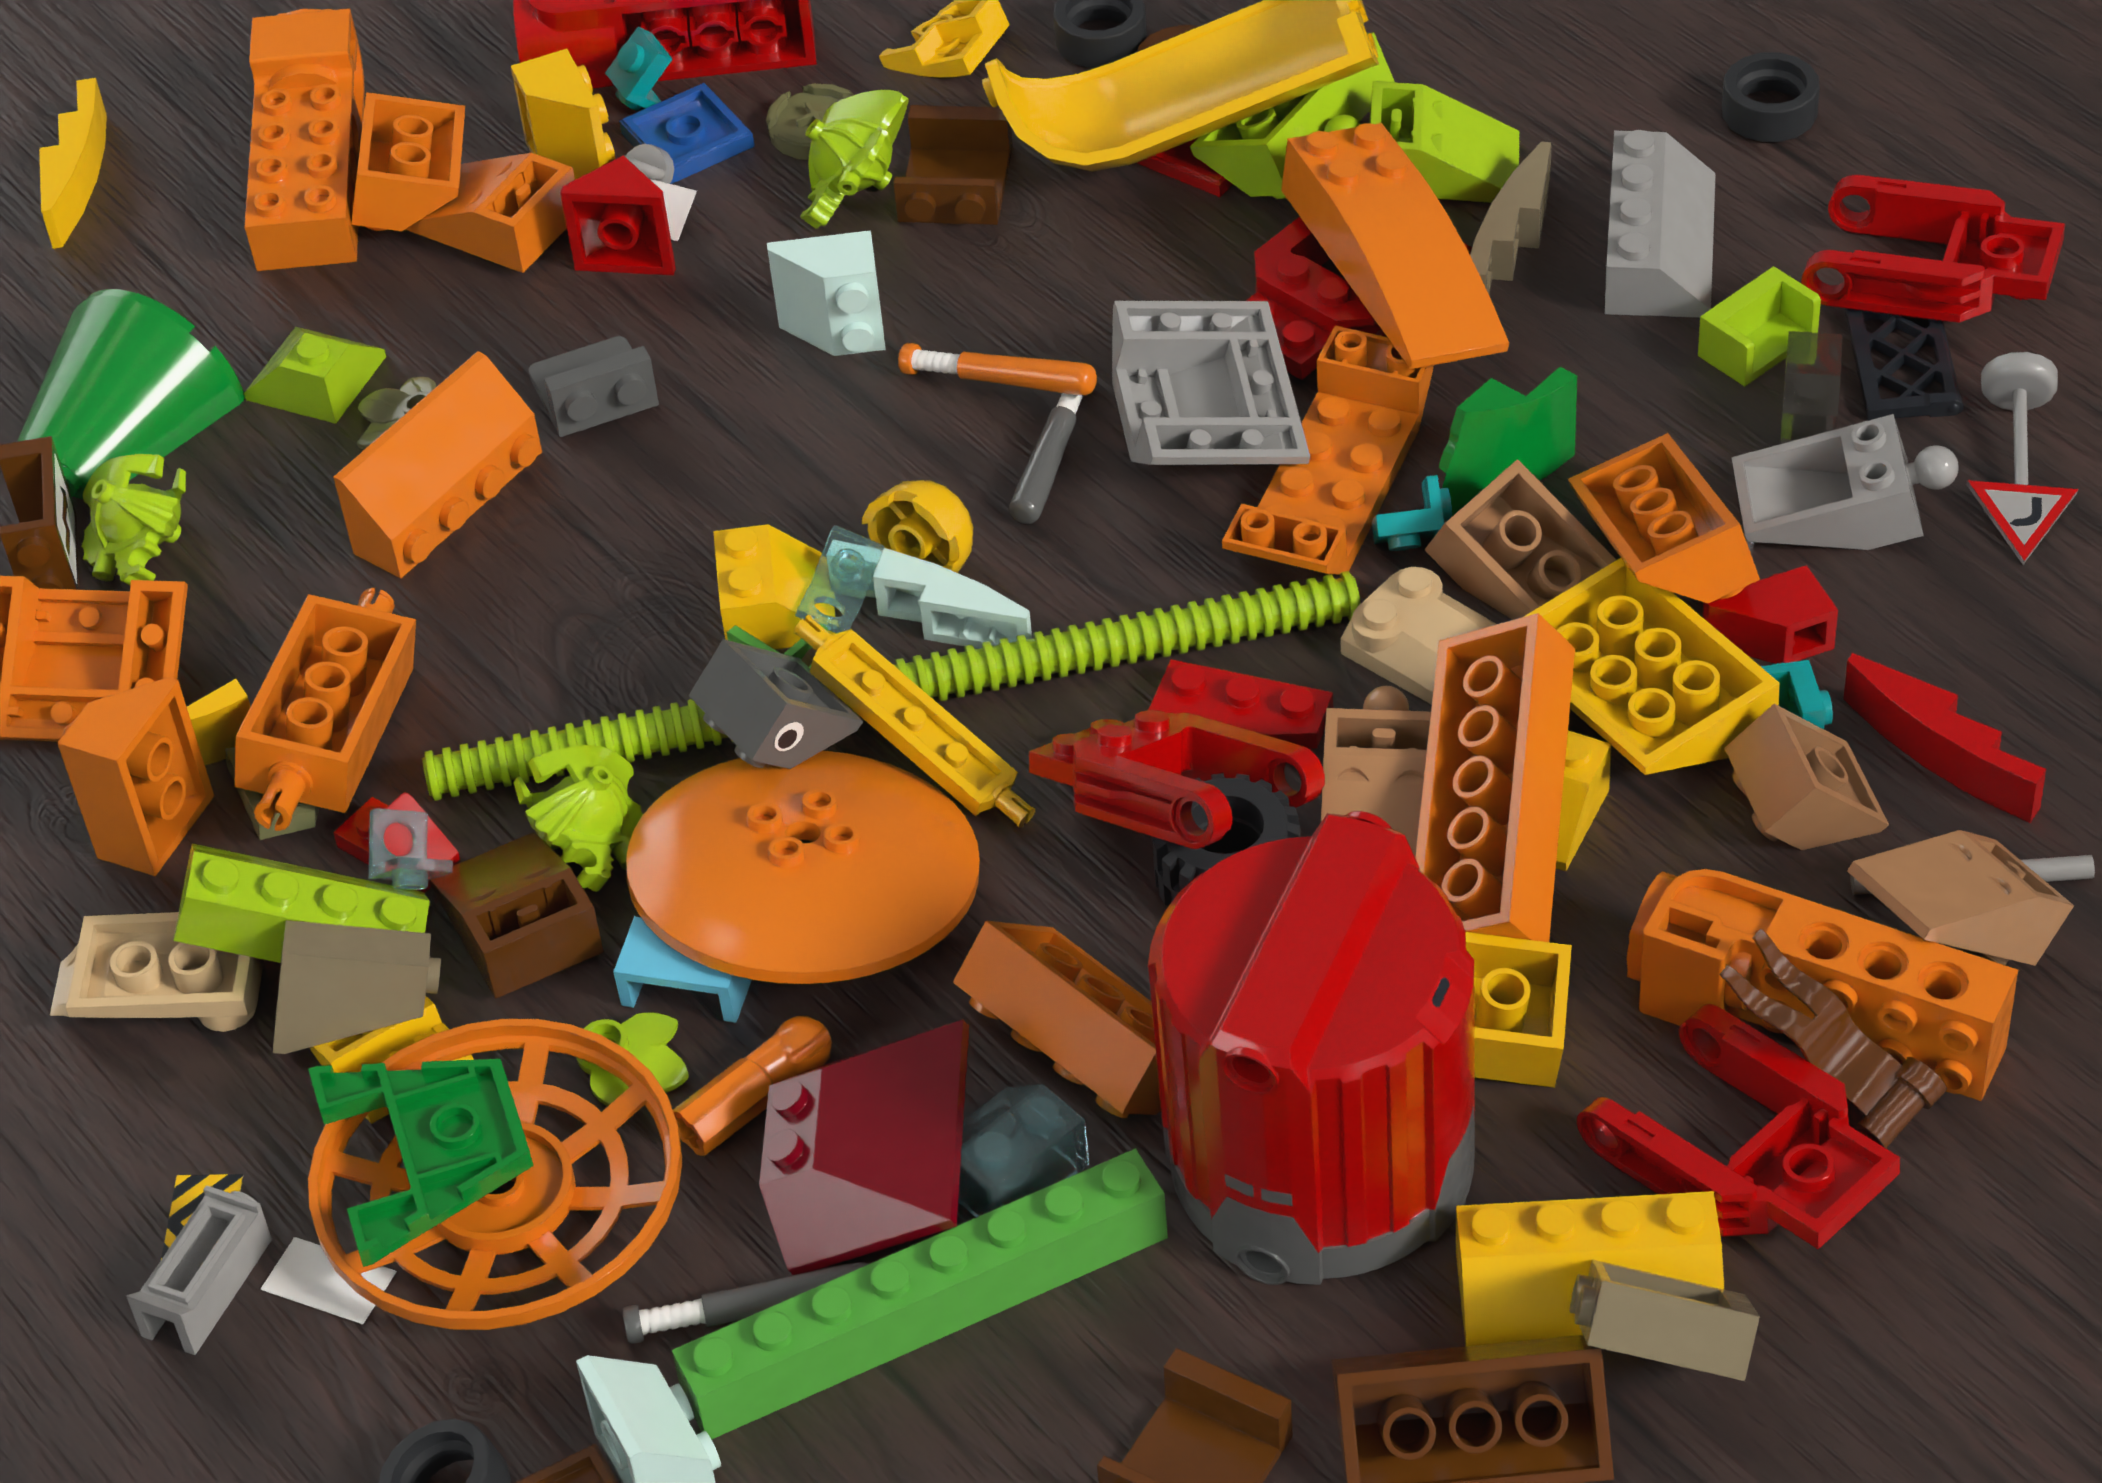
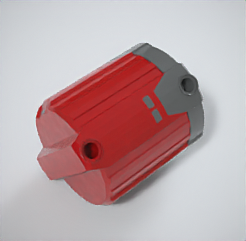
M1354 811L1346 815L1327 813L1312 836L1269 841L1247 848L1219 861L1194 878L1177 894L1165 910L1156 927L1148 961L1166 1159L1170 1160L1171 1174L1176 1193L1190 1220L1213 1243L1214 1252L1237 1265L1247 1276L1269 1285H1280L1285 1282L1320 1285L1323 1279L1363 1274L1402 1259L1425 1242H1436L1456 1218V1206L1465 1205L1474 1174L1475 1159L1474 959L1466 950V931L1461 918L1456 914L1448 901V896L1436 883L1420 871L1406 836L1401 832L1393 830L1382 818L1363 811Z

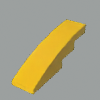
M96 78L76 81L78 111L58 114L59 145L39 148L41 212L53 249L63 247L85 211L98 179L105 150L107 114Z

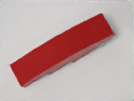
M1855 653L1851 654L1847 660L1843 699L1879 734L1923 767L1973 797L2028 823L2032 822L2041 808L2046 768L2001 751L2002 731L1957 714V694Z

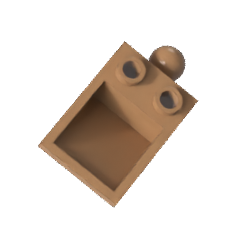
M1380 686L1373 689L1366 696L1363 709L1327 708L1323 761L1325 785L1322 788L1321 822L1327 813L1346 815L1354 811H1363L1374 814L1386 821L1393 830L1401 832L1406 836L1415 857L1431 712L1409 711V703L1406 696L1399 689L1392 686Z
M1962 830L1855 860L1847 870L1850 875L1924 940L1979 952L2003 965H2007L2009 960L2036 966L2074 907L2071 902L1996 839Z

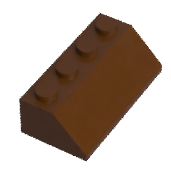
M1583 1335L1331 1360L1337 1424L1346 1483H1584L1614 1480L1602 1349L1588 1346Z

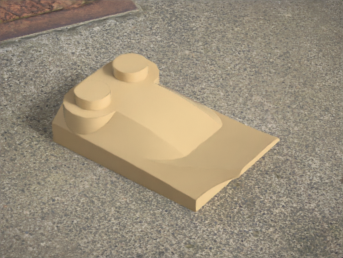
M1408 567L1391 575L1356 608L1341 637V654L1432 705L1439 640L1497 624L1444 594L1440 577L1433 571L1423 567Z
M179 912L84 916L79 943L60 963L50 1016L85 1018L198 1017L205 1027L213 1031L225 1032L235 1030L245 1025L255 1013L264 959L173 941Z

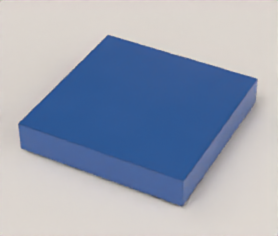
M705 83L619 120L621 134L633 147L649 144L660 147L668 152L674 165L673 180L670 184L755 147L753 133Z

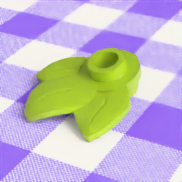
M639 1013L622 1024L614 1020L602 1019L594 1021L584 1028L606 1037L633 1054L652 1072L665 1093L678 1088L688 1080L689 1074L685 1063L673 1050L666 1046L677 1031V1019L659 1013ZM576 1057L580 1068L591 1075L590 1086L593 1095L607 1107L629 1088L620 1078L598 1065Z

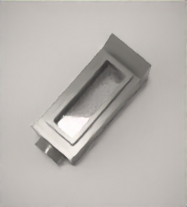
M206 1185L203 1189L205 1193L204 1198L139 1292L126 1295L142 1337L153 1340L167 1320L174 1323L184 1352L192 1355L197 1354L272 1241L260 1203L240 1191L228 1193Z

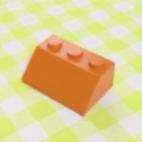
M366 92L351 225L364 226L374 231L394 230L402 232L458 197L465 106Z
M167 677L88 702L74 722L64 729L60 740L57 742L97 858L156 876L214 797L179 681Z

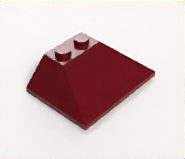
M964 1019L802 1072L769 1085L759 1187L787 1270L792 1275L811 1272L957 1227L969 1025Z

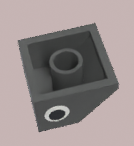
M725 639L721 641L688 695L705 712L703 720L714 730L727 735L736 744L735 753L745 762L758 768H763L766 764L791 769L858 731L863 722L839 697L810 673V668L800 658Z

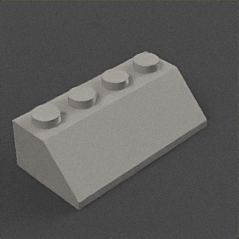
M1614 130L1605 314L1700 318L1701 315L1711 309L1715 172L1667 132Z

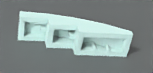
M835 537L830 545L827 554L833 591L876 598L878 615L922 622L924 640L959 646L973 645L974 648L980 649L982 648V642L990 641L991 645L995 646L999 645V639L1007 638L1009 643L1016 642L1017 635H1025L1026 639L1032 638L1029 610L984 584L938 564L887 548Z

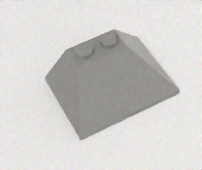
M1114 301L1112 385L1131 462L1148 465L1309 463V449L1268 301Z

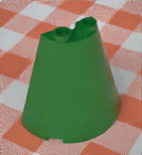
M120 289L99 290L92 293L74 309L17 442L52 436L71 497L83 500V491L87 482L96 469L106 461L116 457L135 454H159L165 457L239 406L245 400V394L237 375L216 346L207 350L191 335L190 332L194 329L195 325L166 305L139 293ZM131 473L129 481L139 474Z

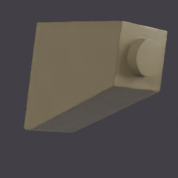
M286 920L273 1053L287 1054L423 1017L426 993H438L441 958L430 957L431 934Z

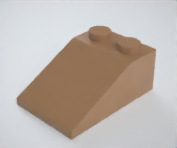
M1518 459L1452 516L1424 549L1463 590L1512 620L1524 617L1616 561L1597 539Z

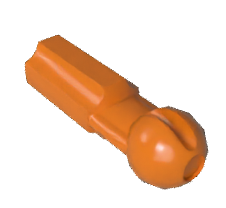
M795 1016L783 1022L771 1038L745 1058L738 1059L673 1109L682 1142L686 1143L696 1155H707L767 1108L769 1085L825 1065L830 1058L832 1048L830 1033L825 1025L809 1016Z

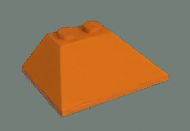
M0 576V740L58 742L64 729L74 722L88 702L167 677L177 680L188 584L180 581L131 580L130 591L38 588L24 576Z

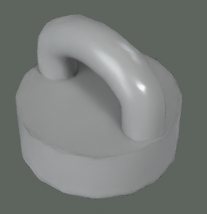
M641 144L635 146L625 156L649 179L668 184L673 180V160L668 152L662 148Z

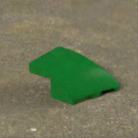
M1559 367L1527 396L1490 378L1457 407L1450 428L1449 441L1439 463V468L1446 473L1442 488L1449 489L1452 516L1517 459L1540 481L1556 471L1575 455L1577 375Z

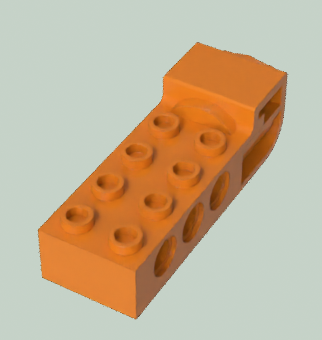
M303 8L275 16L252 18L249 56L254 78V99L245 231L256 270L266 271L357 262L359 226L351 225L364 114L365 89L362 57L350 8L338 10Z
M1701 869L1688 871L1680 876L1662 871L1649 886L1630 930L1626 959L1627 977L1640 982L1639 1011L1641 1013L1680 1026L1705 1004H1712L1737 1018L1761 1025L1771 1032L1783 1033L1748 1009L1728 983L1719 975L1729 965L1766 996L1813 1019L1815 1015L1789 992L1774 976L1760 949L1752 939L1762 929L1790 963L1833 992L1845 1005L1852 1021L1860 1031L1888 1052L1900 1064L1907 1057H1914L1926 1064L1942 1079L1947 1087L1946 1092L1961 1094L1982 1101L2007 1047L2018 969L1936 942L1924 940L1921 937L1722 871Z

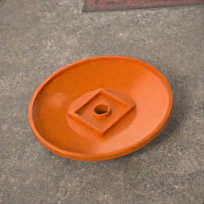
M821 751L791 769L766 764L763 768H758L741 758L717 764L686 778L666 791L642 815L632 833L626 856L627 885L631 900L645 924L667 945L693 961L730 975L758 981L789 984L829 983L869 976L894 968L928 951L943 940L968 912L978 887L980 862L978 843L972 827L961 810L942 791L926 780L892 764L868 757L832 751ZM800 840H810L813 842L803 844Z

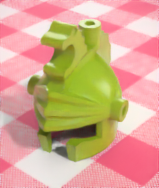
M894 90L863 92L833 103L826 110L822 121L815 119L809 125L805 135L811 139L808 165L812 193L809 194L808 199L813 203L807 210L802 212L800 215L801 219L815 229L820 226L824 227L834 215L835 210L839 207L845 195H854L858 191L872 185L879 190H883L892 178V173L888 171L892 158V145L907 109L909 99Z
M135 454L116 457L106 461L96 469L83 491V500L89 505L91 522L84 530L85 535L82 543L84 550L83 560L93 566V577L102 581H112L116 569H118L117 575L120 576V580L129 586L131 580H155L156 574L144 567L149 559L160 555L161 549L158 547L159 544L164 541L174 543L181 534V526L178 523L181 516L180 500L182 494L186 492V471L178 468L172 489L164 491L145 484H128L131 473L145 475L154 479L162 478L164 458L159 454Z
M593 745L567 747L533 757L529 761V766L536 783L546 781L564 768H567L570 776L565 777L559 784L548 791L530 793L523 779L517 777L514 781V786L519 804H526L529 808L525 811L526 817L539 838L551 849L561 848L563 853L560 858L565 863L575 862L583 867L582 872L577 877L582 888H589L597 892L611 877L613 869L611 863L614 859L610 854L615 856L623 870H627L626 856L629 841L634 828L643 815L641 806L632 801L627 793L628 782L634 775L633 767L630 762L618 753L602 746Z

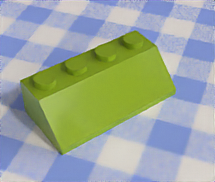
M1372 32V36L1377 47L1379 65L1203 135L1190 146L1193 155L1250 197L1273 196L1275 199L1286 198L1281 191L1287 138L1306 136L1316 131H1324L1327 122L1338 115H1350L1360 122L1370 112L1373 81L1395 82L1375 33Z
M192 843L173 941L281 963L286 920L425 933L429 899L424 892Z

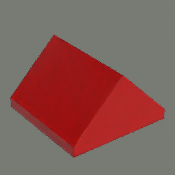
M624 155L562 186L560 195L575 271L674 276L676 266L663 191Z

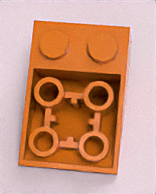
M532 152L463 163L460 169L458 197L405 230L524 273L567 229L560 192L562 186L575 180L573 167Z

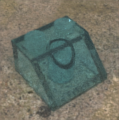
M1044 1084L1006 1087L963 1120L958 1202L977 1218L1078 1174L1089 1165L1085 1119Z

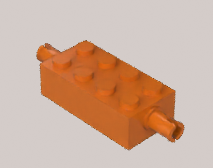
M375 588L363 591L358 605L308 594L236 735L234 787L264 794L254 811L256 820L263 827L269 829L276 813H281L275 824V831L285 830L290 825L292 815L299 802L346 813L413 671L416 619L392 614L395 607L394 600L384 590H380L374 604L370 603L375 595Z

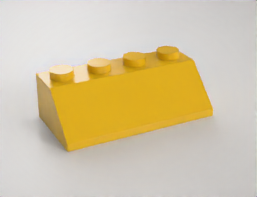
M1714 1191L1456 1206V1258L1465 1346L1583 1335L1579 1325L1575 1324V1314L1570 1313V1304L1577 1275L1588 1276L1592 1260L1724 1289L1722 1242Z

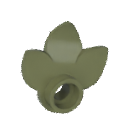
M411 377L404 382L400 389H380L366 396L359 403L358 410L371 424L357 441V446L360 449H366L437 387L435 381L429 377Z

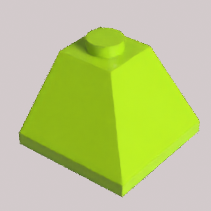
M295 327L244 392L246 401L336 424L386 358L385 349Z

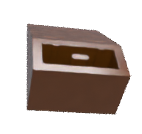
M535 832L428 876L432 889L495 999L604 952L594 906L571 868Z

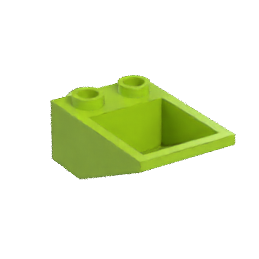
M1373 81L1369 123H1382L1427 181L1438 199L1492 203L1513 171L1519 166V130L1424 84ZM1338 115L1327 122L1324 131L1330 132L1354 128L1361 124L1350 115Z

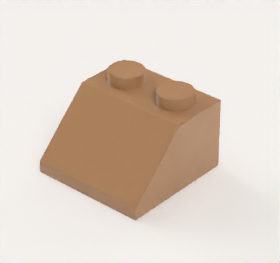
M1776 704L1768 708L1724 748L1735 770L1732 772L1733 781L1748 797L1754 810L1752 820L1755 826L1771 841L1779 839L1800 850H1806L1879 833L1889 826L1848 742Z

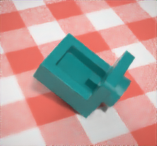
M637 27L629 40L621 47L617 57L605 74L618 89L615 93L616 97L627 107L639 111L642 107L648 108L661 102L652 88L672 61V57L653 33Z
M1438 475L1426 476L1422 482L1425 509L1379 514L1374 517L1371 522L1374 544L1388 543L1389 551H1401L1421 547V538L1435 537L1444 525V521H1448L1452 517L1449 489L1439 488Z
M1809 660L1761 666L1780 683V707L1824 729V725L1832 724L1833 710L1830 695L1827 690L1819 691Z

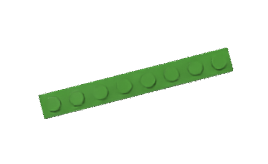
M1135 1148L957 1227L672 1350L679 1384L691 1405L694 1419L701 1432L706 1431L712 1440L1168 1238L1165 1194Z

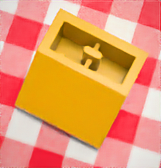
M568 49L511 65L525 141L530 152L573 167L575 179L616 159L610 137L607 132L603 133L602 124L609 121L603 98L600 93L592 95L593 88L586 67L584 65L577 67Z

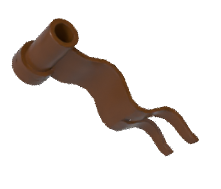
M1760 929L1752 939L1760 949L1768 967L1778 981L1802 1001L1815 1017L1811 1019L1803 1013L1766 996L1729 965L1719 975L1728 983L1748 1009L1793 1040L1808 1062L1845 1084L1847 1100L1864 1115L1856 1124V1129L1887 1148L1922 1108L1930 1109L1947 1090L1945 1083L1931 1068L1914 1057H1907L1900 1064L1888 1052L1871 1041L1854 1024L1842 1001L1826 986L1801 972L1790 963L1772 939Z

